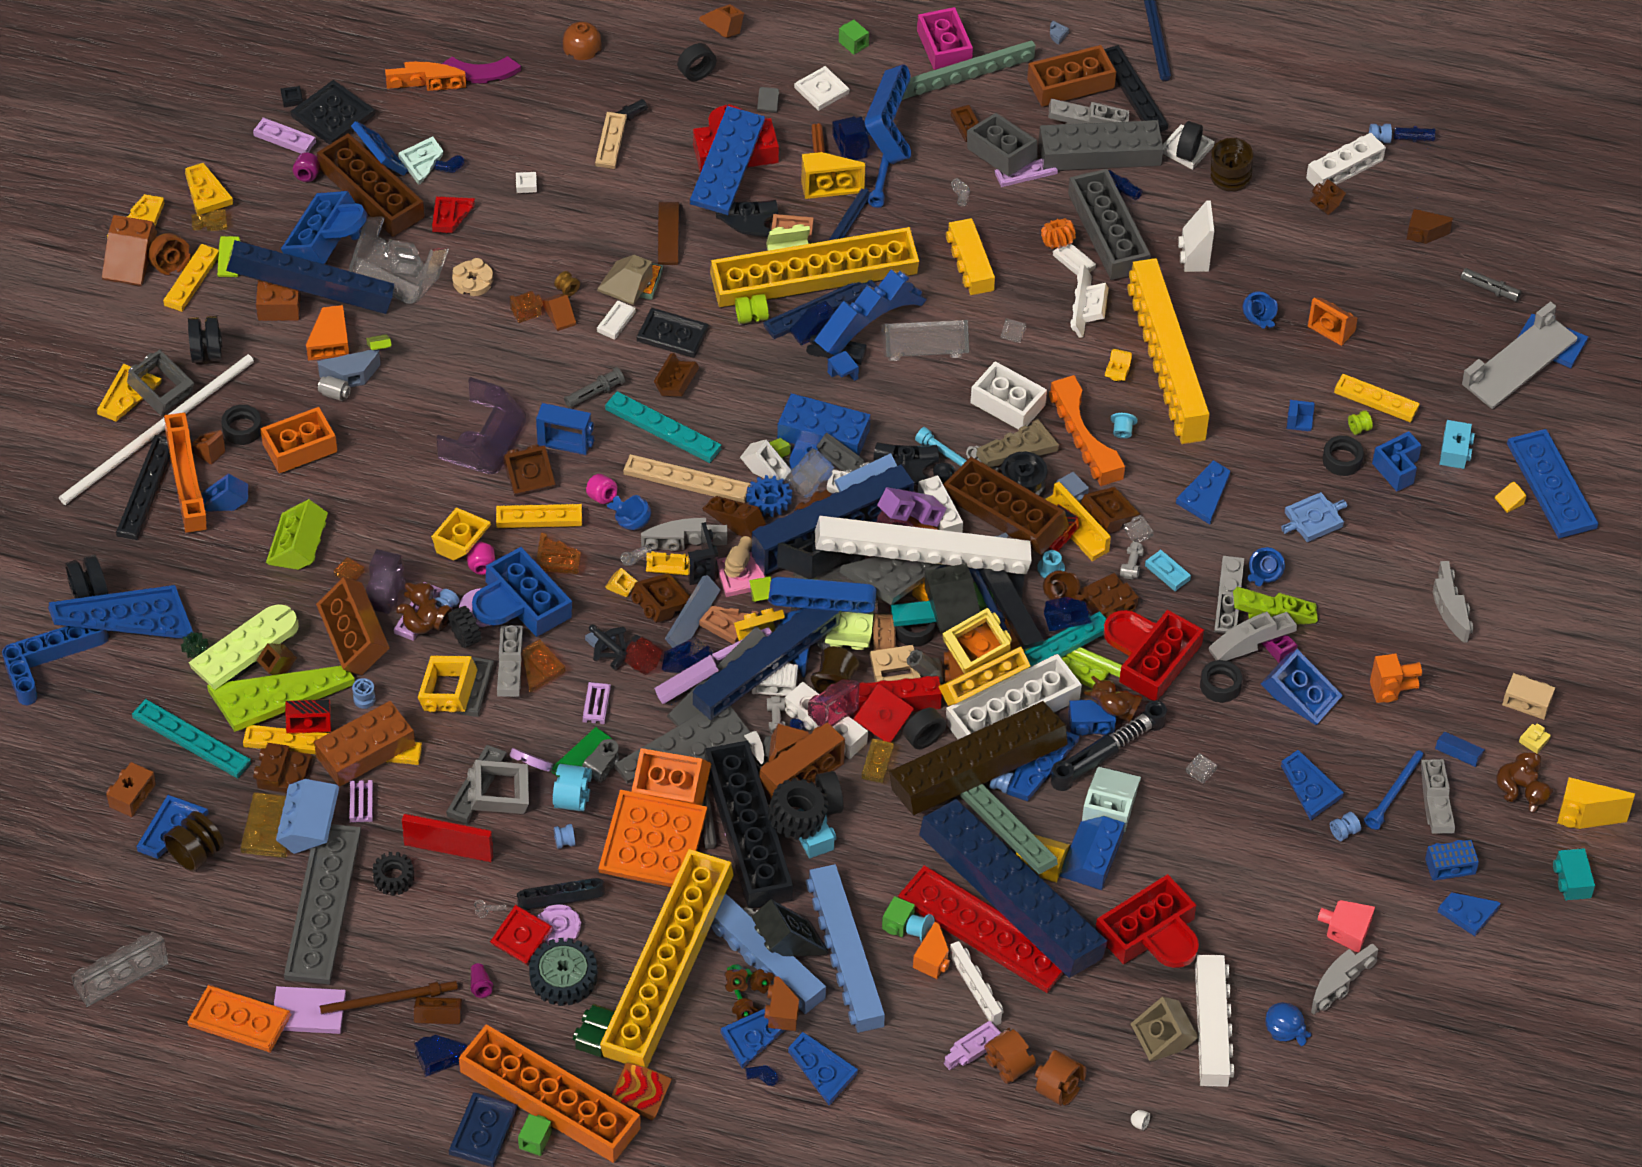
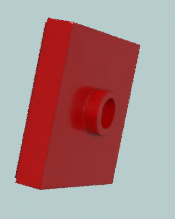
M877 683L853 717V720L887 744H890L914 708Z
M515 905L490 943L529 966L532 955H535V950L541 948V945L546 941L554 928Z

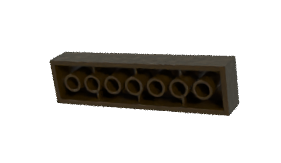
M1041 701L890 770L892 791L914 816L1068 745L1066 725L1044 701Z

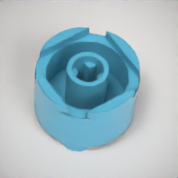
M559 764L556 775H560V777L557 778V782H554L553 789L554 808L585 811L586 802H589L590 789L587 788V785L591 780L592 769Z

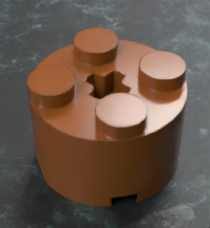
M1010 1028L1005 1029L984 1045L988 1053L985 1056L986 1061L992 1068L996 1066L999 1069V1075L1006 1084L1013 1082L1036 1066L1034 1055L1029 1056L1026 1049L1029 1046L1014 1029L1011 1031Z
M1054 1050L1046 1064L1040 1065L1035 1073V1077L1038 1078L1035 1090L1056 1104L1066 1106L1080 1091L1081 1088L1077 1085L1080 1080H1085L1086 1067L1064 1053Z

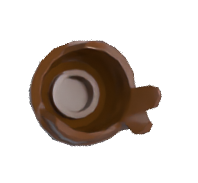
M1062 570L1054 571L1044 579V594L1055 604L1076 605V602H1081L1085 598L1083 595L1078 594L1080 583L1074 573H1067Z

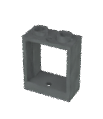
M160 349L154 354H148L143 362L139 365H133L128 371L127 383L161 416L188 397L193 390L194 382ZM155 367H158L176 385V387L161 398L140 379Z

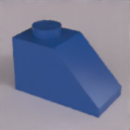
M228 473L201 493L205 511H234L241 505H244L249 497L248 484Z

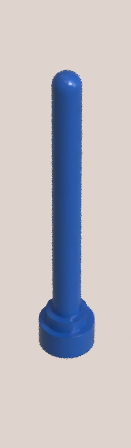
M882 155L875 190L869 194L868 199L869 205L876 208L882 207L885 201L883 187L889 162L884 155Z
M1418 750L1414 753L1377 809L1368 812L1364 822L1369 828L1378 830L1384 822V813L1422 759V751Z

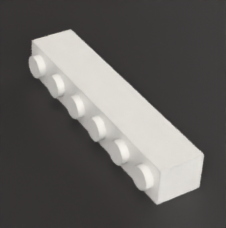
M1197 955L1195 981L1200 1086L1228 1087L1229 1079L1234 1077V1064H1230L1229 1058L1233 1057V1044H1229L1228 1038L1232 1037V1024H1228L1227 1019L1231 1017V1004H1227L1226 999L1230 997V984H1226V978H1229V964H1225L1224 955Z

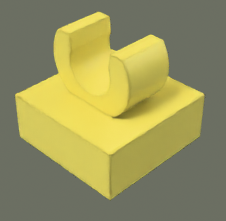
M1538 723L1536 725L1532 724L1520 737L1519 743L1538 754L1550 740L1551 735L1545 732V728Z

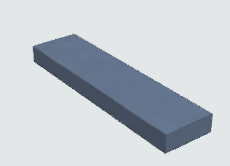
M708 575L702 576L665 637V640L677 653H683L699 626V620L709 610L720 592V588Z

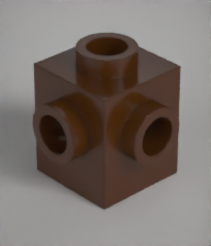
M1327 178L1322 184L1317 183L1312 190L1314 194L1310 201L1329 215L1340 205L1346 192Z

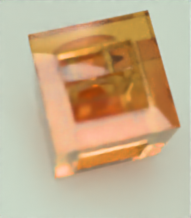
M533 291L516 297L514 295L510 296V310L518 323L541 316L543 302L539 294L535 295Z

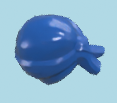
M1264 292L1250 293L1244 299L1242 305L1245 317L1251 323L1259 325L1262 329L1266 326L1269 328L1274 327L1275 323L1271 320L1275 318L1278 311L1277 301Z
M634 495L624 502L621 501L619 496H615L613 503L607 504L608 508L616 511L615 519L622 528L639 530L650 520L651 508L647 501L639 495Z
M1268 547L1256 550L1250 557L1249 569L1251 574L1248 575V581H1255V585L1260 587L1263 582L1269 583L1278 580L1283 575L1285 569V562L1281 553Z
M1281 1002L1271 1006L1266 1013L1265 1024L1273 1039L1289 1041L1296 1038L1298 1044L1303 1046L1306 1043L1305 1038L1311 1036V1033L1306 1031L1303 1015L1296 1006Z

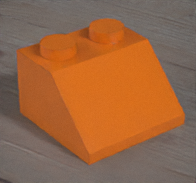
M1314 297L1311 303L1308 327L1342 346L1355 332L1358 318L1325 299Z

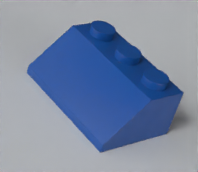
M1105 816L1081 821L1059 877L1102 890L1122 841L1125 823Z

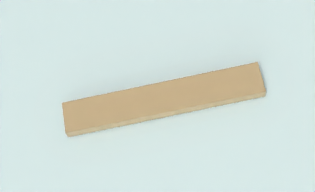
M631 454L624 468V475L714 497L720 496L742 503L746 502L747 487H750V483Z

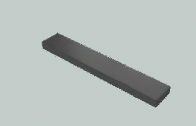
M756 626L717 665L718 672L723 670L730 661L742 656L745 650L758 644L766 635ZM711 676L700 682L698 685L704 684L711 678ZM694 689L667 715L677 727L701 713L693 705Z

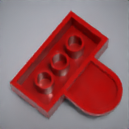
M730 104L720 106L710 113L708 118L709 127L693 129V147L700 173L727 106L740 108ZM771 118L765 119L747 167L779 163V145Z
M1166 610L1157 623L1133 611H1117L1106 619L1103 631L1106 641L1112 647L1129 656L1121 666L1119 682L1152 701L1159 700L1202 646L1204 629L1169 610Z
M1168 874L1103 914L1096 921L1095 930L1107 940L1106 946L1123 965L1144 951L1149 950L1163 965L1180 968L1192 963L1198 952L1199 943L1197 936L1187 926L1195 918L1196 904Z

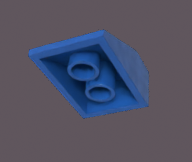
M1298 649L1287 654L1261 683L1277 701L1314 725H1317L1343 696Z

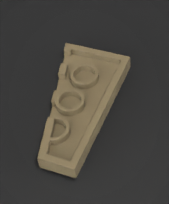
M1037 419L1030 426L1024 425L1020 427L1019 431L1014 434L1010 432L1001 440L996 439L977 448L976 456L985 465L993 467L1003 464V461L1013 453L1027 451L1040 456L1058 451L1059 444L1039 419Z

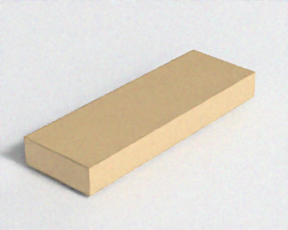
M607 112L595 166L610 169L616 168L627 120L626 114Z

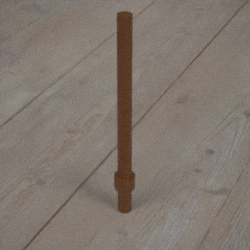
M456 981L440 984L433 982L428 983V986L320 1005V1013L322 1015L430 995V997L439 996L442 992L458 990Z

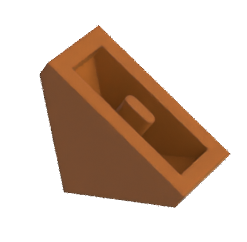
M558 294L541 300L557 331L576 325L568 295Z
M221 430L198 436L191 443L192 453L212 465L225 453Z
M777 724L771 736L768 761L772 762L782 751L789 750L799 739L806 738L810 735L809 732Z

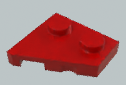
M436 196L432 232L453 233L475 206V198Z

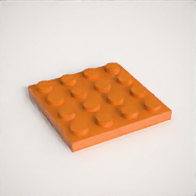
M620 790L598 868L599 873L672 887L688 850L697 851L708 811L707 807Z

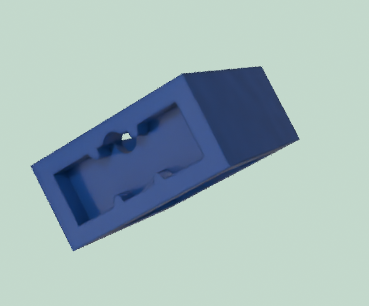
M545 403L541 404L536 418L537 444L539 446L545 445V447L586 455L588 448H592L594 443V435H592L594 422H591V413ZM551 424L582 430V434L551 428Z

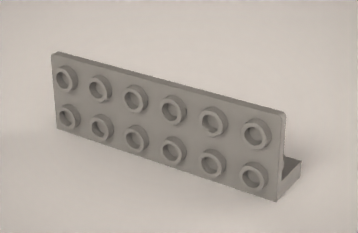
M1550 301L1536 312L1534 325L1486 364L1478 359L1465 369L1462 385L1493 409L1577 341V336L1555 319L1556 305Z

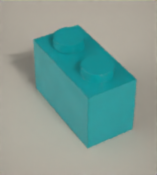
M1585 848L1558 851L1557 858L1553 861V869L1555 873H1558V888L1560 892H1563L1565 901L1592 898L1595 884Z

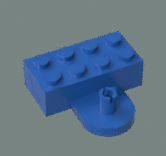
M348 191L317 193L281 250L284 254L324 264L337 246L340 238L350 235L352 240H357L362 236L363 231L360 228L367 220V212L362 205L355 203Z
M791 393L779 419L777 439L781 438L788 443L795 444L790 456L791 473L797 479L804 482H817L828 476L833 464L821 456L816 447L826 432L859 456L870 431L871 414Z
M522 547L486 565V583L488 585L477 591L472 599L473 615L480 622L488 625H500L518 617L536 637L572 617V600Z

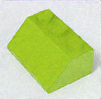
M310 499L283 512L266 563L272 566L297 570L311 565L315 560V552L321 541L322 530L326 526L325 521L328 512Z

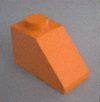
M934 922L913 957V968L935 979H938L941 972L945 973L950 964V960H948L949 950L939 923Z

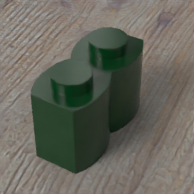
M593 1004L589 1010L586 1009L582 1017L583 1024L580 1028H576L573 1035L575 1049L602 1057L603 1053L600 1043L615 1011Z

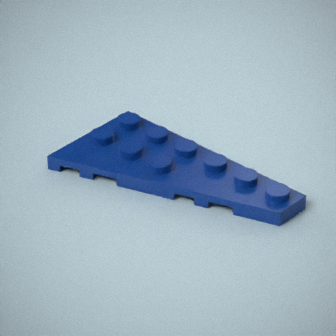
M175 585L49 602L48 606L54 625L191 640L194 637Z

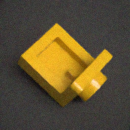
M1112 349L1105 376L1110 377L1114 381H1125L1129 373L1132 353Z

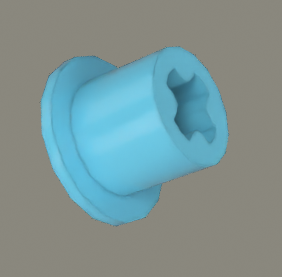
M1115 413L1111 415V421L1114 423L1113 435L1118 438H1130L1132 436V427L1137 423V417L1129 413Z
M1055 550L1046 551L1042 560L1037 565L1038 572L1043 578H1046L1047 575L1054 571H1065L1062 556Z
M931 914L925 917L911 915L906 925L907 934L920 937L922 942L935 922L934 916Z

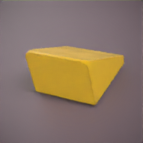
M1515 482L1510 483L1495 496V500L1507 513L1524 505L1526 494Z
M620 568L613 574L605 588L627 597L637 580Z

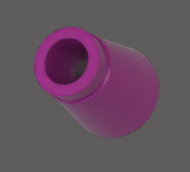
M476 963L471 966V992L478 998H485L492 993L493 983L484 965Z

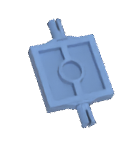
M1320 492L1285 507L1284 513L1291 522L1282 525L1281 529L1284 534L1297 530L1305 541L1309 542L1343 527L1344 521L1338 515V511L1347 508V503L1342 499L1333 504Z

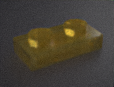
M872 738L861 779L879 783L884 782L894 743Z

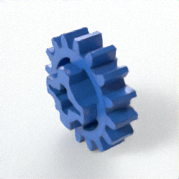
M765 475L763 480L757 477V483L750 482V487H747L746 501L749 502V505L759 507L763 517L767 513H770V516L773 517L775 512L781 515L782 509L788 510V505L792 503V490L789 483L784 484L783 478L778 481L775 475L772 479Z

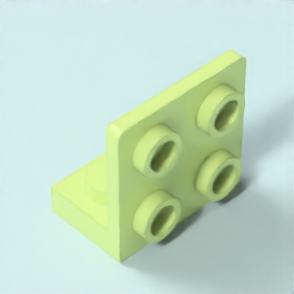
M799 224L790 229H784V227L772 229L766 242L767 250L808 244L807 239L810 233V226L804 227L803 224Z
M840 611L839 625L827 633L825 643L837 647L848 645L855 650H864L865 647H869L872 638L874 613Z

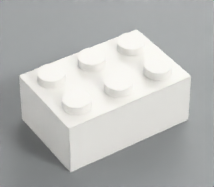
M995 361L972 386L971 403L1019 429L1024 425L1028 426L1045 407L1047 389Z

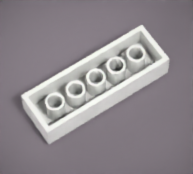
M1056 654L947 707L946 725L955 737L960 739L1041 701H1044L1053 712H1056L1068 706L1069 701L1080 700L1082 684L1061 657Z

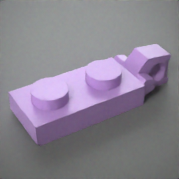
M988 1021L955 1042L954 1046L950 1049L951 1053L945 1056L944 1065L951 1070L959 1064L964 1066L986 1053L984 1045L1001 1032L991 1021Z

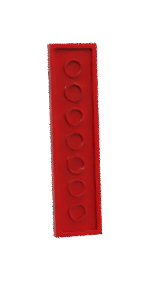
M925 865L898 895V898L915 904V912L923 917L928 914L933 915L935 922L939 923L941 928L1046 993L1051 990L1064 974L998 910Z

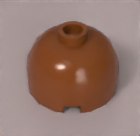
M573 23L564 32L563 50L566 55L569 56L570 54L576 60L594 58L596 53L601 50V35L598 29L591 23Z
M166 233L157 236L151 242L148 256L151 264L160 273L171 275V272L177 270L178 273L187 266L191 254L189 253V244L182 237L173 233Z

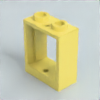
M988 608L943 633V641L963 673L1011 650L1010 642H1012L1009 633L1006 630L1002 631L999 626L1001 622L995 612L991 613ZM987 622L1001 645L971 662L957 641V638Z

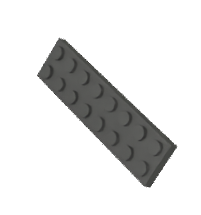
M331 824L327 843L315 846L310 850L284 973L285 980L328 985L331 983L361 836V827Z

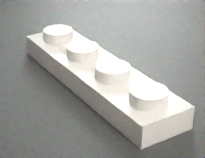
M959 941L951 944L950 958L987 1019L995 1026L1001 1024L1002 1005L993 998L991 987L982 980L981 971L977 965L974 966L971 962L969 951L967 948H963Z

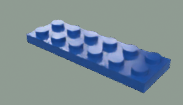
M727 106L690 198L691 205L725 215L729 214L763 128L765 116Z
M1547 429L1508 438L1507 445L1558 539L1597 529L1598 522Z

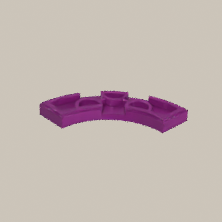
M508 56L489 64H469L459 61L454 57H450L442 63L465 71L467 81L479 84L496 79L501 81L521 71V66Z

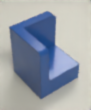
M843 351L828 359L827 372L831 377L836 375L844 377L849 374L855 381L858 379L859 366L846 351Z
M1290 400L1287 429L1311 431L1315 403Z

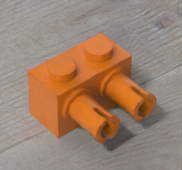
M1396 654L1375 656L1370 685L1376 703H1389L1398 700L1399 693L1402 690L1419 689L1418 676H1422L1420 662L1401 665Z

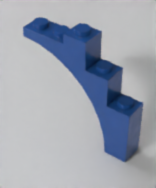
M890 270L879 286L873 288L867 285L855 302L849 304L843 301L814 341L828 353L837 355L858 332L882 314L904 305L914 304L922 306L926 299L921 295L922 291L908 281L910 277L901 270L899 272Z

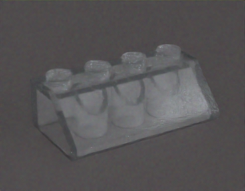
M154 932L143 935L135 942L120 947L116 952L106 957H101L95 963L86 968H80L72 974L73 986L85 1005L88 1007L169 964L164 939L161 935Z

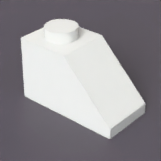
M767 440L751 443L740 457L752 473L764 479L765 475H768L769 479H772L775 475L776 480L779 481L781 478L785 479L791 472V469Z

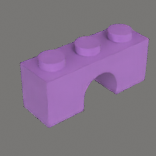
M886 487L877 505L891 519L907 521L910 515L922 524L937 527L947 509L933 495Z

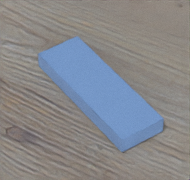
M890 453L834 480L839 492L853 484L861 483L870 476H876L885 472L888 468L896 467L897 465Z

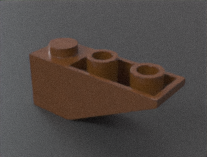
M715 496L702 508L707 514L723 525H727V528L741 537L747 536L752 539V531H755L760 526H766L761 511L757 506Z

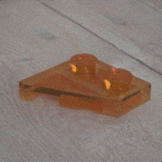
M541 533L536 563L543 571L578 574L581 552L567 547L559 540L555 542L549 539L547 534Z
M540 639L522 649L530 692L535 691L565 673V666Z

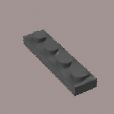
M486 745L478 760L504 762L507 758V752ZM481 774V796L485 795L496 775ZM467 778L446 811L447 817L465 824L469 822L475 810H471V801H468V790L471 788V781H468Z

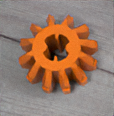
M1066 218L1051 220L1050 223L1044 224V227L1041 229L1043 242L1046 247L1051 249L1066 247L1067 244L1073 243V240L1076 238L1074 225L1071 220Z

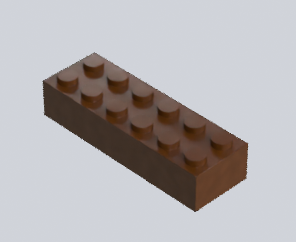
M349 133L317 152L320 170L342 191H348L355 203L362 205L367 214L392 237L424 218L423 200L381 164L378 159Z
M972 456L943 484L953 503L1000 531L1007 533V535L1014 539L1030 541L1031 549L1041 555L1069 527L1063 509Z

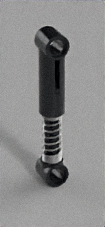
M1157 700L1150 701L1140 716L1135 718L1134 721H1130L1125 727H1121L1120 730H1116V733L1104 735L1066 761L1056 762L1052 767L1051 773L1052 787L1058 791L1069 790L1074 781L1119 752L1120 746H1125V743H1129L1130 739L1134 740V737L1143 734V731L1161 730L1166 721L1167 707L1165 704Z

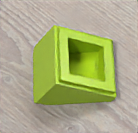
M781 438L769 442L781 458L790 455L791 446L788 442Z
M770 576L749 580L752 601L768 599Z

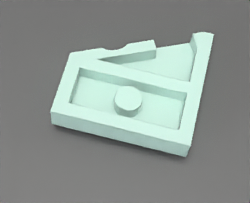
M431 137L399 152L398 157L417 184L420 185L443 156V150L434 137Z

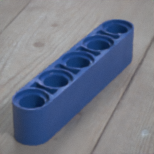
M775 577L770 581L768 600L775 606L870 613L875 609L877 590L870 584Z

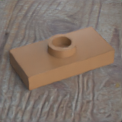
M874 614L873 651L895 648V627L892 614Z

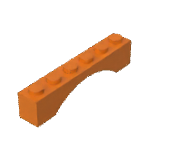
M1073 375L1051 382V391H1049L1050 401L1055 403L1059 417L1064 419L1066 430L1072 434L1076 448H1080L1083 461L1091 468L1093 479H1097L1100 486L1123 480L1125 465L1117 451L1099 442L1084 426L1079 410L1083 390L1076 377Z
M186 413L164 415L165 433L185 533L207 530L206 513L197 480Z

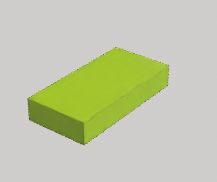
M387 334L366 338L367 345L371 350L391 346V340Z

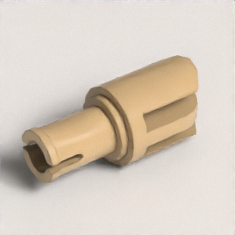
M743 536L738 546L730 550L725 560L724 571L730 578L738 577L750 560L749 551L752 547V539L750 537Z

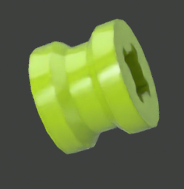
M1366 410L1361 411L1358 415L1352 414L1348 416V424L1354 435L1360 434L1363 430L1369 431L1373 427L1371 416Z

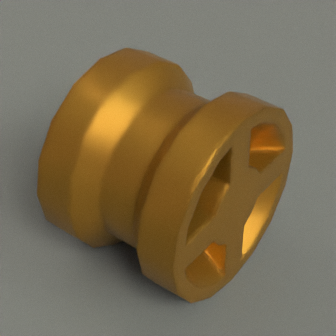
M563 271L555 279L554 286L570 297L579 289L580 281L577 278H572L570 272Z

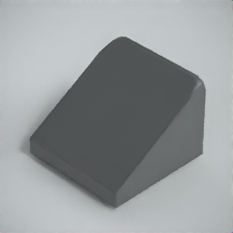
M760 87L757 111L777 113L779 89Z

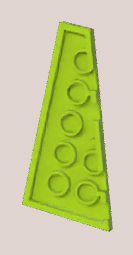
M334 666L225 682L215 690L210 685H207V688L230 726L236 732L284 713L285 701L317 700L352 686L355 678L351 672L343 670L342 666Z

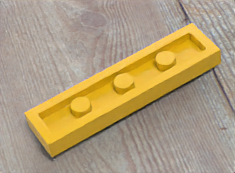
M204 244L199 246L164 298V306L183 312L219 257L218 249Z
M1342 374L1334 390L1335 394L1410 423L1420 404L1345 374Z
M582 504L496 506L497 528L582 526Z

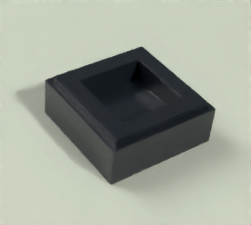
M300 86L280 89L284 107L297 106L303 102Z

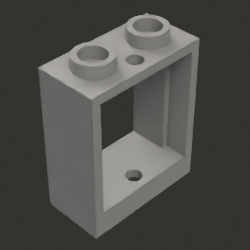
M475 760L472 768L468 769L467 780L471 781V788L468 790V801H471V810L525 813L529 805L528 764ZM481 774L514 776L515 798L481 796Z

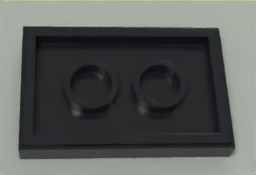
M651 307L637 335V342L695 358L709 330V324Z

